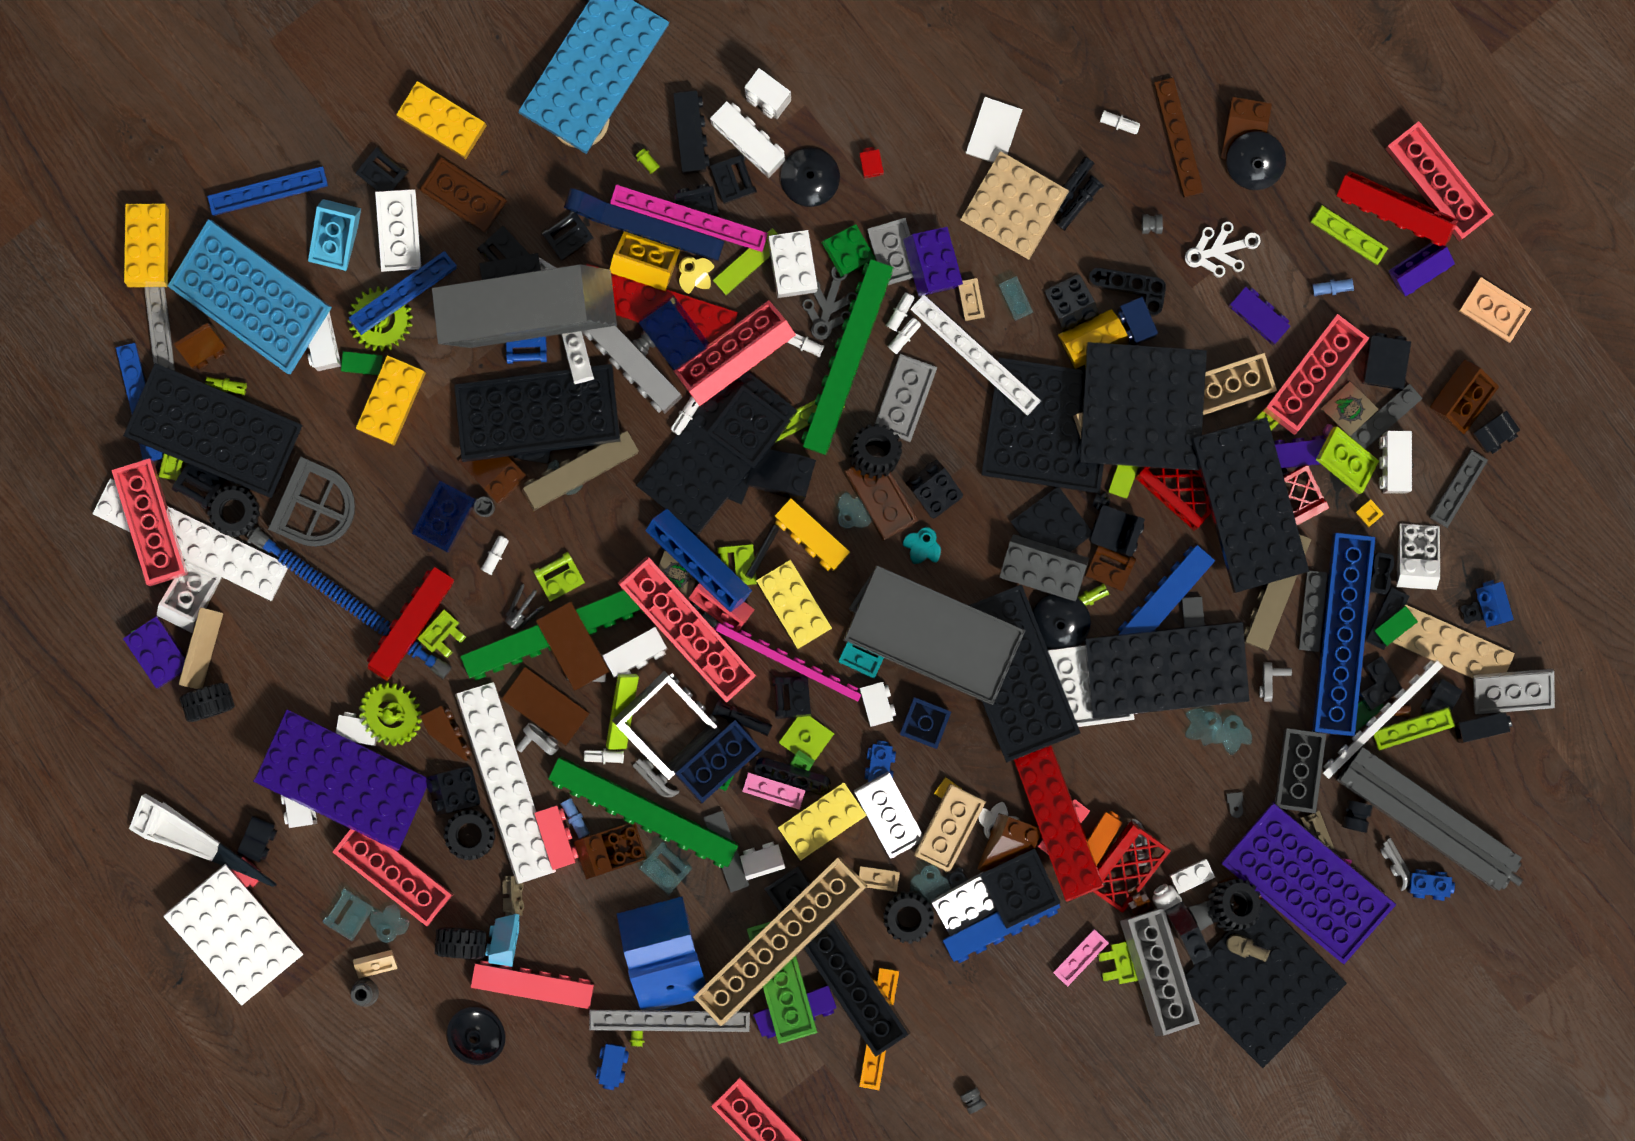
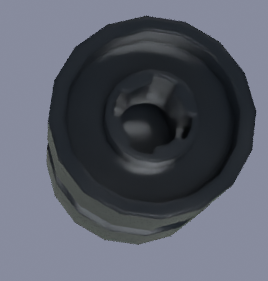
M1348 800L1345 810L1348 814L1344 816L1341 827L1367 833L1369 826L1367 818L1371 817L1373 806Z

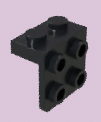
M709 184L699 185L696 190L689 191V188L680 189L677 191L678 194H674L676 204L710 215L719 214L713 186L709 187Z
M1075 275L1045 290V295L1057 315L1063 332L1073 329L1086 321H1090L1099 315L1095 300L1080 275Z
M937 459L934 462L928 463L922 471L911 476L905 483L933 519L963 497V493Z
M1102 505L1089 541L1117 553L1133 556L1138 547L1139 535L1144 530L1145 519Z
M468 766L426 777L429 779L427 781V789L431 794L432 809L435 811L436 816L480 804V797L471 767Z

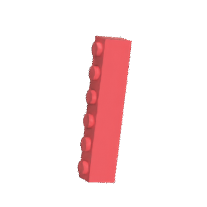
M484 960L475 964L471 988L590 1009L595 984H590L591 980L579 978V981L571 980V976L559 974V978L551 977L550 972L540 971L539 974L531 973L532 969L520 967L518 971L513 970L510 966H492L489 961Z

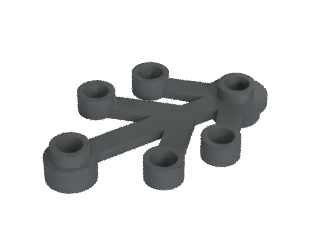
M835 266L831 271L833 281L827 300L820 289V283L817 281L818 289L814 295L823 311L821 319L814 309V302L811 299L804 300L802 304L803 309L808 312L813 322L811 328L812 335L818 340L828 338L831 334V329L843 324L845 320H843L842 316L844 314L851 315L849 311H844L840 317L828 322L830 314L851 304L848 299L850 295H854L856 299L858 296L856 293L850 292L847 294V297L835 302L840 283L847 277V274L837 277ZM806 302L812 303V307L810 309L805 308L804 305ZM819 327L825 328L823 334L818 333L817 329Z

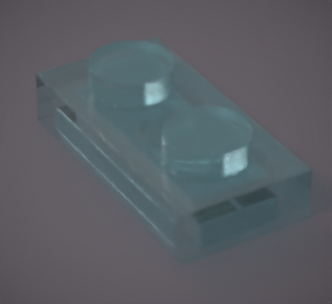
M1017 276L999 284V288L1015 321L1033 313Z

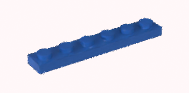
M322 166L207 197L211 213L215 216L328 187L324 167Z
M445 251L350 316L349 321L360 335L364 334L457 269V265Z
M136 343L116 347L132 414L146 384ZM139 443L143 460L149 458L153 461L163 459L162 452Z

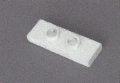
M582 331L562 334L574 383L578 384L593 380L594 377Z

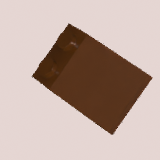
M1232 97L1221 159L1226 160L1231 144L1242 134L1251 131L1267 133L1271 103ZM1256 161L1254 165H1260L1261 161Z
M209 323L174 343V346L194 370L206 367L209 364L207 361L212 358L218 359L226 354L225 350L228 349L217 329Z
M508 456L462 462V459L458 461L498 504L505 500L528 478Z
M998 813L978 870L986 872L1035 849L1041 834L1039 828Z

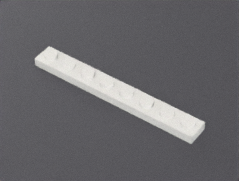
M925 295L911 308L919 318L1027 416L1041 402L1039 398Z
M1438 659L1435 662L1430 660L1423 667L1425 671L1420 676L1416 674L1409 681L1411 685L1406 690L1402 688L1394 696L1396 700L1392 704L1388 702L1380 710L1382 714L1378 718L1374 716L1366 723L1368 728L1363 732L1359 730L1352 737L1353 742L1349 746L1345 744L1337 752L1339 756L1335 760L1331 758L1323 766L1325 768L1323 774L1329 779L1443 667V664Z

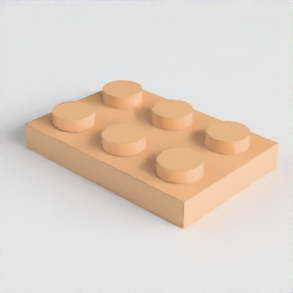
M1480 277L1459 312L1510 343L1531 311V308Z

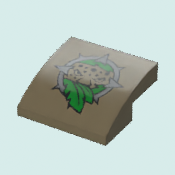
M1349 381L1321 410L1333 423H1336L1348 436H1351L1378 408Z
M664 551L658 568L683 596L690 601L688 598L694 590L696 579L667 551Z

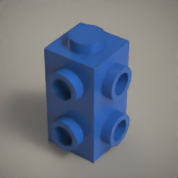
M1494 580L1482 583V588L1476 589L1477 599L1480 602L1483 619L1487 627L1514 620L1503 582L1495 584Z
M877 741V744H873L872 748H868L867 760L871 761L870 768L866 767L864 777L868 782L888 771L893 778L890 764L895 763L896 751H892L893 747L889 746V742Z
M1415 869V873H1410L1411 881L1408 886V893H1413L1415 898L1425 899V895H1432L1433 900L1445 901V897H1450L1451 893H1454L1455 882L1452 881V877H1447L1445 872L1435 871V875H1427L1426 870Z
M606 1043L605 1047H601L599 1059H603L602 1067L597 1068L596 1078L599 1079V1084H603L602 1088L614 1090L615 1087H619L620 1083H624L626 1071H622L623 1063L628 1062L629 1056L626 1046Z

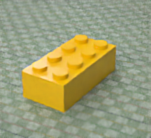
M418 81L396 114L405 123L464 159L468 157L487 126L479 118Z
M126 204L124 282L127 287H168L169 209L166 204Z
M387 355L356 429L395 446L426 372Z
M792 499L775 515V519H777L775 524L783 531L788 529L792 533L790 537L797 544L802 542L806 546L805 551L813 558L817 556L821 559L819 564L827 571L830 569L835 571L849 556L850 551Z

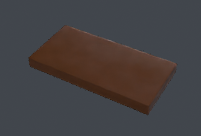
M440 157L419 191L485 234L507 202L505 198L442 157Z
M879 452L872 455L874 457L881 458ZM855 466L844 471L883 541L918 522L891 472L886 477L882 475L881 478L877 479L876 476H873L872 479L868 478L869 475L867 474L865 476L861 475L860 470L856 471L854 469Z
M572 602L536 620L574 691L610 672Z
M524 667L502 698L503 701L566 746L590 714L526 667Z

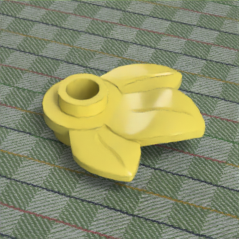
M693 257L683 258L679 263V270L682 273L679 278L681 288L687 294L691 293L695 286L700 289H710L711 280L708 272L712 271L715 266L705 258L697 260ZM686 264H692V270H686Z

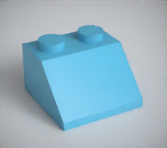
M519 914L495 919V925L490 926L489 937L492 940L491 944H487L485 956H489L490 964L513 966L519 934Z

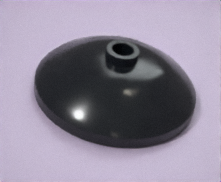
M1251 131L1242 134L1231 144L1226 157V165L1231 178L1239 186L1249 190H1262L1272 186L1280 179L1286 166V154L1282 144L1273 135L1263 131ZM1261 161V165L1258 167L1254 166V163Z
M812 147L799 149L792 153L783 164L781 170L782 188L788 198L798 205L805 207L820 206L828 202L835 195L839 187L840 172L838 165L830 154L821 149ZM808 172H812L814 174V177L812 179L807 178L806 175Z
M1050 594L1036 604L1033 614L1047 649L1056 650L1078 647L1083 643L1084 638L1088 636L1091 620L1086 605L1078 597L1076 601ZM1063 622L1065 625L1063 628H1059L1057 623Z
M468 1007L460 1010L452 1017L446 1031L450 1050L458 1059L467 1064H488L500 1055L505 1046L506 1036L501 1021L496 1015L484 1008ZM470 1038H473L475 1043L470 1042Z

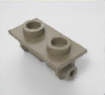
M1320 811L1301 818L1305 829L1328 848H1334Z
M504 876V880H502L503 894H510V898H503V912H505V916L513 914L522 916L524 910V902L522 900L524 884H517L514 876Z

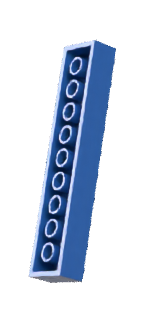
M1343 533L1333 534L1312 732L1355 736L1375 537Z

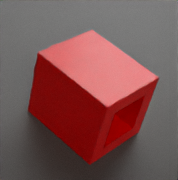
M874 147L863 149L859 156L864 179L884 175L879 149L875 150Z

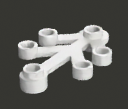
M1224 222L1212 248L1204 250L1208 240L1214 236V230L1211 227H1206L1202 231V237L1196 248H1190L1186 252L1185 262L1194 268L1202 266L1213 272L1215 277L1220 278L1225 274V268L1222 265L1216 266L1206 259L1215 257L1231 266L1235 272H1241L1244 269V262L1236 260L1225 253L1245 247L1256 249L1260 245V237L1256 233H1249L1243 240L1223 245L1228 234L1233 231V224L1231 222ZM1224 225H1230L1231 230L1225 231ZM1206 230L1212 232L1210 237L1205 236ZM1250 238H1253L1255 240L1254 245H1250L1248 243V240ZM1196 254L1198 260L1192 261L1191 255ZM1235 263H1241L1242 268L1236 269ZM1216 268H1221L1223 273L1221 275L1216 274Z

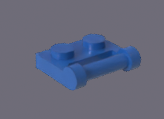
M546 337L506 343L507 364H513V362L517 361L547 362ZM540 347V353L513 354V348Z

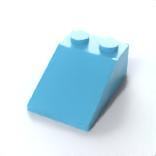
M325 199L318 204L308 262L344 271L347 270L359 225L361 208Z

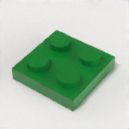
M856 224L822 242L841 277L864 266L865 263H870L871 259H876Z

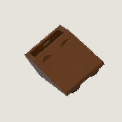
M440 706L420 716L430 736L465 761L471 760V749L468 744H463L461 740L463 733L459 726H454L452 720L455 718L450 708Z
M635 822L634 824L627 823L574 841L586 879L647 859Z

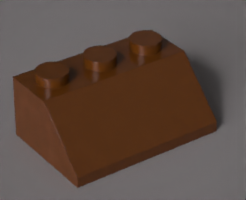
M1464 359L1430 408L1441 419L1465 435L1499 386L1480 367Z

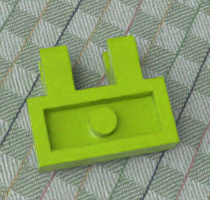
M443 610L419 636L418 640L432 653L438 649L448 658L453 651L442 642L449 634L460 643L464 641L466 636L456 628L459 622L446 610Z
M1126 942L1111 945L1112 951L1098 954L1099 962L1114 959L1116 971L1102 973L1103 981L1118 979L1119 984L1138 981Z

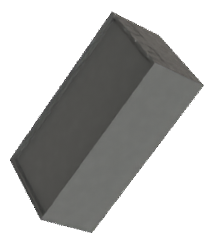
M574 265L432 288L438 344L474 348L617 326L611 270Z
M875 566L843 640L993 705L1025 630L884 568Z

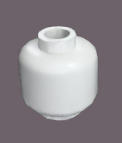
M1163 884L1154 890L1152 900L1157 909L1164 908V910H1167L1182 902V898L1174 886Z

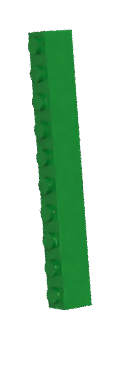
M872 259L870 263H865L862 272L865 277L863 282L859 281L855 291L858 293L856 301L852 300L850 304L849 320L845 319L842 330L845 332L843 337L837 340L835 349H838L837 354L830 359L828 365L831 368L829 376H824L821 385L824 387L822 395H817L814 404L817 405L816 412L811 413L808 424H811L809 431L804 432L801 440L804 443L803 447L825 456L827 455L894 271L892 266Z
M624 590L576 609L589 635L596 633V628L604 625V628L615 625V620L620 618L623 621L633 618V613L641 610ZM536 625L460 657L469 678H474L476 681L486 677V672L493 670V673L505 669L504 665L511 663L514 666L523 662L522 658L530 655V658H534L542 654L541 650L548 648L551 651L552 649L540 627Z
M563 757L558 758L548 780L552 781L551 784L559 789L565 787L570 790L569 793L578 798L583 796L588 799L587 802L596 807L601 805L606 808V812L616 816L618 813L624 816V821L630 824L636 822L642 825L641 829L649 833L654 831L660 834L659 838L667 842L673 840L678 843L677 846L686 851L689 848L695 851L697 857L704 860L707 857L713 860V864L720 868H724V866L729 867L740 845Z

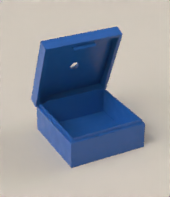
M683 896L617 913L623 952L629 969L628 973L640 1009L660 1010L694 1001L693 997L707 983L697 952H695Z

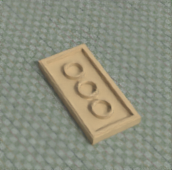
M200 607L179 685L194 689L203 688L223 613Z
M949 784L914 855L950 873L986 801Z

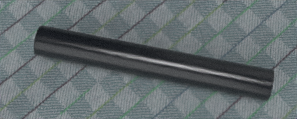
M772 525L745 574L747 578L752 579L780 529L777 525Z

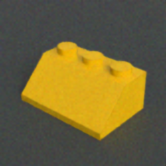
M624 231L613 254L610 270L611 273L666 291L680 250Z
M1112 309L1094 317L1090 321L1077 325L1073 329L1058 334L1075 369L1086 363L1087 342L1129 344L1128 335L1120 319Z

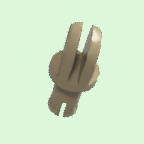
M1233 934L1227 939V948L1231 952L1244 958L1250 955L1264 962L1267 961L1270 950L1255 945L1253 939L1240 934Z

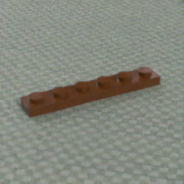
M1174 77L1154 82L1183 196L1186 198L1202 194L1204 191Z

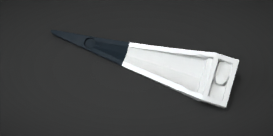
M147 794L141 796L129 827L131 831L147 840L179 849L222 866L226 864L230 869L269 886L277 885L166 803H161Z

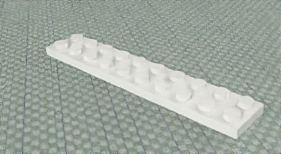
M110 478L93 515L130 532L115 480ZM168 507L184 559L270 601L273 600L288 570L286 568L287 564L283 566V562L279 563L277 559Z
M494 682L455 694L516 883L520 884L556 872V870H552L534 814L536 809Z

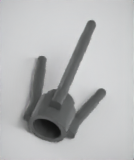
M521 584L509 611L506 613L507 618L504 620L515 630H518L519 627L523 628L527 622L544 609V605L540 606L523 620L525 616L522 612L537 593L536 590H533L521 608L516 610L515 607L524 589V584Z

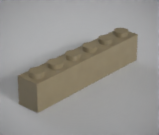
M620 430L621 442L594 445L595 449L589 452L586 449L576 455L577 458L573 461L569 459L559 464L560 468L555 471L551 468L541 474L542 478L538 480L533 478L524 483L525 487L522 489V492L533 511L637 455L639 450L628 431L622 433Z
M1300 535L1306 555L1312 539ZM1297 575L1268 583L1264 590H1260L1257 600L1260 602L1257 608H1253L1250 619L1253 620L1250 627L1246 626L1244 630L1245 643L1268 651Z

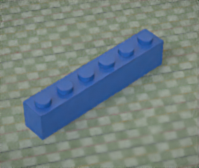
M668 509L652 519L645 531L729 612H732L745 602L752 590Z
M1198 545L1194 548L1190 546L1183 554L1185 559L1181 563L1177 561L1170 569L1172 571L1171 575L1168 578L1164 576L1158 582L1159 588L1155 593L1151 591L1144 598L1146 603L1142 608L1137 606L1131 613L1133 618L1128 623L1124 621L1117 629L1120 631L1118 635L1154 631L1215 560Z
M1058 904L1008 929H1006L997 911L943 939V942L953 962L958 961V963L969 959L968 954L974 951L976 954H979L987 949L986 945L992 942L996 945L1005 940L1004 936L1010 933L1014 936L1022 932L1021 927L1027 924L1030 927L1041 922L1039 918L1045 915L1049 918L1057 914V909L1060 908V905Z

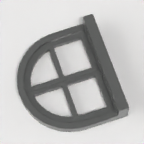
M300 457L268 530L306 546H325L337 541L350 528L355 515V498L349 484L336 472ZM310 472L330 480L320 505L300 496ZM333 484L340 489L345 502L344 515L324 507ZM296 503L317 511L306 535L286 527ZM321 513L340 521L339 525L330 533L322 536H311Z

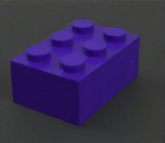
M948 227L912 234L903 239L918 297L951 290L963 284Z
M154 617L123 638L155 688H161L182 673L186 656L160 617Z

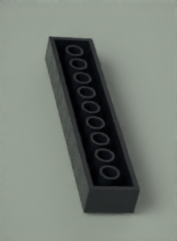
M798 866L766 887L765 891L781 913L811 884V881L802 867ZM834 918L804 947V950L876 1057L911 1034V1032Z

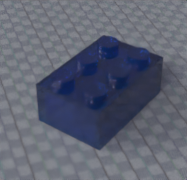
M674 295L644 315L639 321L641 327L673 370H676L702 352L709 344Z
M439 481L412 534L449 553L476 500Z

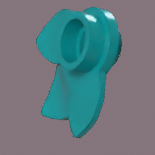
M924 527L918 533H910L905 537L903 546L911 549L910 558L913 564H919L926 558L935 563L939 560L941 547L936 542L937 535L932 528ZM926 534L930 536L928 541L923 539V536Z

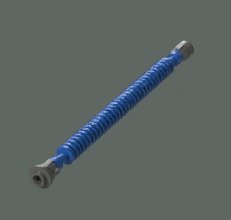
M258 526L256 529L253 527L246 536L249 538L247 541L249 544L252 543L268 553L272 552L279 557V563L283 561L282 565L285 566L287 564V569L292 567L290 571H295L294 574H299V577H303L304 581L308 579L307 583L310 584L312 582L311 586L314 587L317 584L315 589L319 590L321 587V593L324 592L325 596L329 594L328 598L331 599L333 597L332 601L335 602L337 600L336 604L338 605L342 602L341 607L344 608L346 605L345 610H349L350 614L354 612L353 616L356 617L358 615L357 619L360 620L363 617L361 621L364 623L367 620V626L371 623V629L375 626L374 631L377 632L379 630L378 634L381 635L383 633V635L387 636L390 633V625L388 626L390 622L388 620L384 623L385 618L380 620L381 615L375 617L377 615L375 611L371 614L373 610L371 608L368 610L369 607L367 605L363 608L365 604L361 603L359 605L360 600L355 602V597L350 599L352 597L350 593L347 595L348 592L346 590L343 592V588L339 589V585L334 587V582L330 584L331 580L327 579L325 575L322 577L323 574H318L319 571H314L313 567L309 569L310 565L307 564L305 566L306 562L302 561L301 558L297 559V555L293 556L294 553H289L288 549L285 551L281 550L261 530V527ZM416 641L410 647L407 654L410 656L413 653V659L416 656L422 659L425 665L431 668L430 670L441 679H444L452 666L433 655H428L421 650L423 645L420 644L418 646L419 643Z

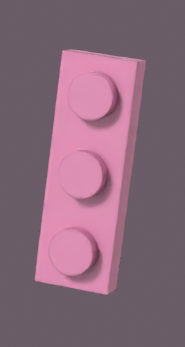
M748 773L742 792L800 810L806 790Z
M1093 929L1053 973L1068 987L1109 943Z

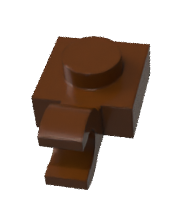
M1135 887L1128 890L1133 899L1128 904L1135 916L1154 909L1146 894L1140 895Z

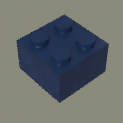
M1143 297L1119 307L1118 314L1116 315L1126 328L1129 343L1132 342V345H1138L1157 336V329Z
M914 697L899 735L937 749L951 711Z

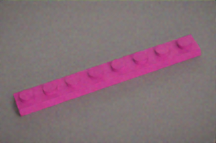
M619 185L615 186L610 204L760 252L763 251L768 235L766 232Z
M725 621L722 624L717 622L714 628L715 631L857 702L861 697V694L857 692L859 688L849 683L847 686L840 684L841 679L831 674L828 678L822 675L823 670L813 665L810 669L804 666L805 661L794 657L792 660L786 657L787 652L779 648L774 651L768 648L769 643L761 639L756 642L751 639V634L743 630L738 633L733 630V625Z

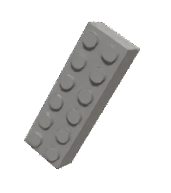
M616 326L582 331L589 341L595 340L597 343L595 345L596 348L603 355L607 353L611 357L609 361L617 370L621 368L624 371L623 376L630 384L635 382L638 385L636 389L644 398L649 397L652 400L650 404L658 413L663 411L665 414L682 398L674 386Z
M1164 908L1121 920L1122 930L1155 1036H1164L1200 1024Z

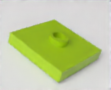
M810 716L797 717L779 743L793 754H796L799 750L813 760H816L834 733Z

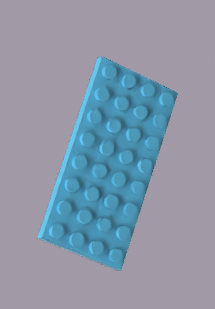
M589 0L518 113L587 154L667 29L669 22L634 0Z
M209 219L168 284L169 288L287 374L292 373L332 308L224 228Z

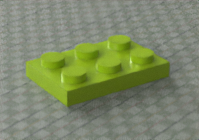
M1339 427L1331 429L1316 458L1320 464L1357 494L1363 493L1379 462L1378 459Z

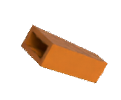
M1112 811L1109 814L1107 812L1103 813L1087 839L1096 866L1122 825V822L1119 821L1121 817Z

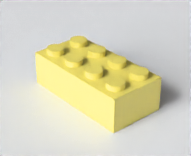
M791 560L756 580L797 649L832 629Z
M843 782L779 826L778 829L801 861L867 815Z

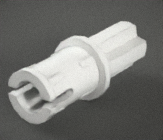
M1104 110L1100 120L1101 123L1116 127V130L1121 129L1132 134H1137L1140 128L1139 123L1123 118V115L1118 116Z
M905 292L897 307L893 308L894 312L885 326L897 332L903 318L907 317L906 313L915 297Z
M912 318L901 331H898V335L887 347L895 354H898L901 348L908 341H911V336L921 326L920 322Z
M798 334L787 342L801 348V351L805 350L817 357H820L824 348L823 345L809 340L808 336L805 338Z
M690 397L683 410L679 411L680 415L671 427V430L677 435H681L688 422L693 420L692 416L699 407L693 397Z
M498 536L491 551L487 552L489 555L481 570L490 575L493 574L499 559L502 560L501 555L509 542L508 539Z
M606 749L585 750L584 761L603 762V764L605 762L623 763L624 751H606Z

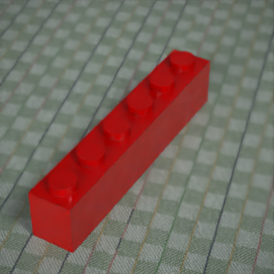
M1352 171L1345 175L1337 193V197L1341 198L1342 202L1359 206L1361 211L1372 212L1381 220L1394 222L1398 228H1407L1413 231L1414 235L1431 239V242L1438 246H1445L1450 241L1458 222L1457 219Z
M436 567L432 571L428 570L422 578L424 581L422 586H417L411 594L413 599L410 603L406 602L400 611L402 615L399 620L396 618L393 620L389 627L390 633L388 636L383 635L378 643L380 648L376 653L373 651L367 659V662H369L368 669L386 681L390 679L454 584L453 578Z

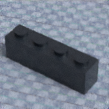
M697 91L673 93L682 173L706 172V167L710 166L709 155L704 154V147L708 146L706 135H702L705 119L704 115H700L699 108L703 107L702 95L698 96Z

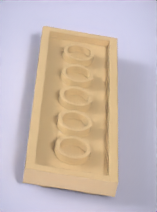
M1405 605L1418 622L1392 643L1434 662L1438 659L1443 666L1472 679L1473 675L1507 672L1515 653Z

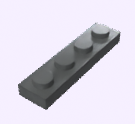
M1408 384L1350 437L1366 449L1423 398Z
M1306 572L1298 650L1319 652L1327 572Z

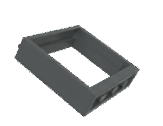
M664 671L612 721L669 780L721 730L718 728L717 724L719 722L712 714L707 716L704 713L706 708L699 701L695 703L691 699L692 693L686 687L681 689L678 686L680 681L672 673L668 675ZM666 683L708 725L667 765L625 723Z

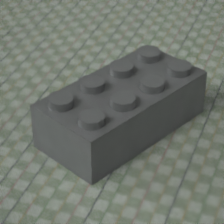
M1013 534L999 578L1076 601L1089 558Z
M1284 729L1274 801L1281 809L1316 813L1326 734Z

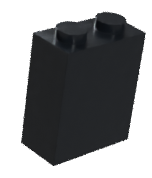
M1375 333V336H1370L1362 384L1403 390L1411 341H1406L1407 338L1402 336H1395V339L1387 338V334Z
M1500 712L1457 722L1454 727L1457 742L1464 743L1510 732L1512 721L1510 716L1506 715V712Z
M1183 901L1165 910L1178 940L1194 965L1212 956L1198 925Z

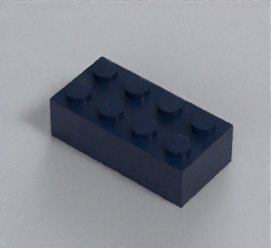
M734 720L674 775L702 804L762 749Z

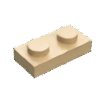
M978 279L962 281L963 284L958 286L965 321L985 318Z
M860 866L859 877L868 885L867 888L897 892L900 872Z
M392 950L353 960L358 978L397 969V962Z

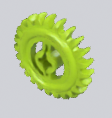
M377 286L376 293L369 288V295L362 292L363 299L356 297L358 305L351 304L355 311H349L348 314L352 316L388 291V287H385L384 291L381 292L380 287ZM405 304L395 311V323L388 332L382 333V329L389 325V316L384 321L382 320L379 325H375L374 332L369 329L360 335L354 326L350 327L349 330L357 331L353 338L360 337L359 344L366 341V349L372 345L373 351H376L378 346H380L382 352L385 346L392 350V343L399 346L398 339L405 341L403 334H410L406 327L413 326L408 322L413 316L407 315V313L412 308H405L407 305Z
M389 682L385 683L384 687L379 683L376 689L372 687L370 692L367 691L365 693V698L361 699L363 705L359 707V710L363 713L359 717L364 719L361 724L363 726L367 725L365 731H371L370 737L374 738L376 736L378 743L383 740L385 745H388L389 742L392 746H396L397 742L403 745L405 741L409 742L411 737L417 735L414 731H418L421 728L416 725L422 722L421 719L417 718L422 714V711H416L420 704H413L416 696L409 699L411 691L403 693L404 686L397 690V683H394L391 688L389 687ZM383 702H392L389 703L384 709L378 708V706ZM378 717L387 725H392L396 721L402 722V724L396 728H389L384 726Z

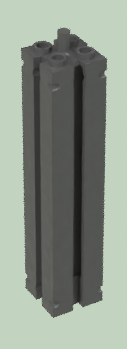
M1361 747L1352 755L1346 767L1337 777V782L1344 785L1493 890L1500 891L1501 888L1504 890L1510 881L1518 886L1522 883L1523 879L1514 874L1522 864L1520 862L1522 857L1512 852L1505 845L1384 761L1371 754L1365 748Z

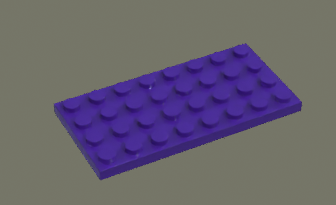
M286 710L253 782L387 847L399 851L425 793L429 779L304 717Z
M1274 802L1221 862L1239 879L1249 881L1250 885L1254 884L1256 886L1255 891H1259L1262 898L1342 964L1349 960L1396 906L1393 900Z

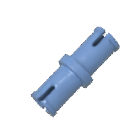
M1352 278L1334 281L1333 279L1330 282L1312 284L1314 296L1331 293L1336 295L1338 292L1354 291Z
M572 798L562 802L560 805L569 819L567 821L569 824H572L578 838L581 839L589 835L590 832L582 820L583 815L579 814Z

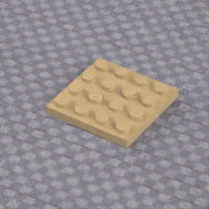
M1000 151L963 214L961 221L1029 260L1069 190Z

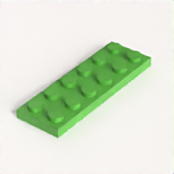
M770 922L748 928L750 942ZM795 956L763 987L779 1044L818 1033L797 957Z

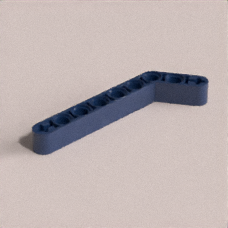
M572 188L569 190L564 208L594 222L715 261H719L725 243L720 239L606 203L585 192Z

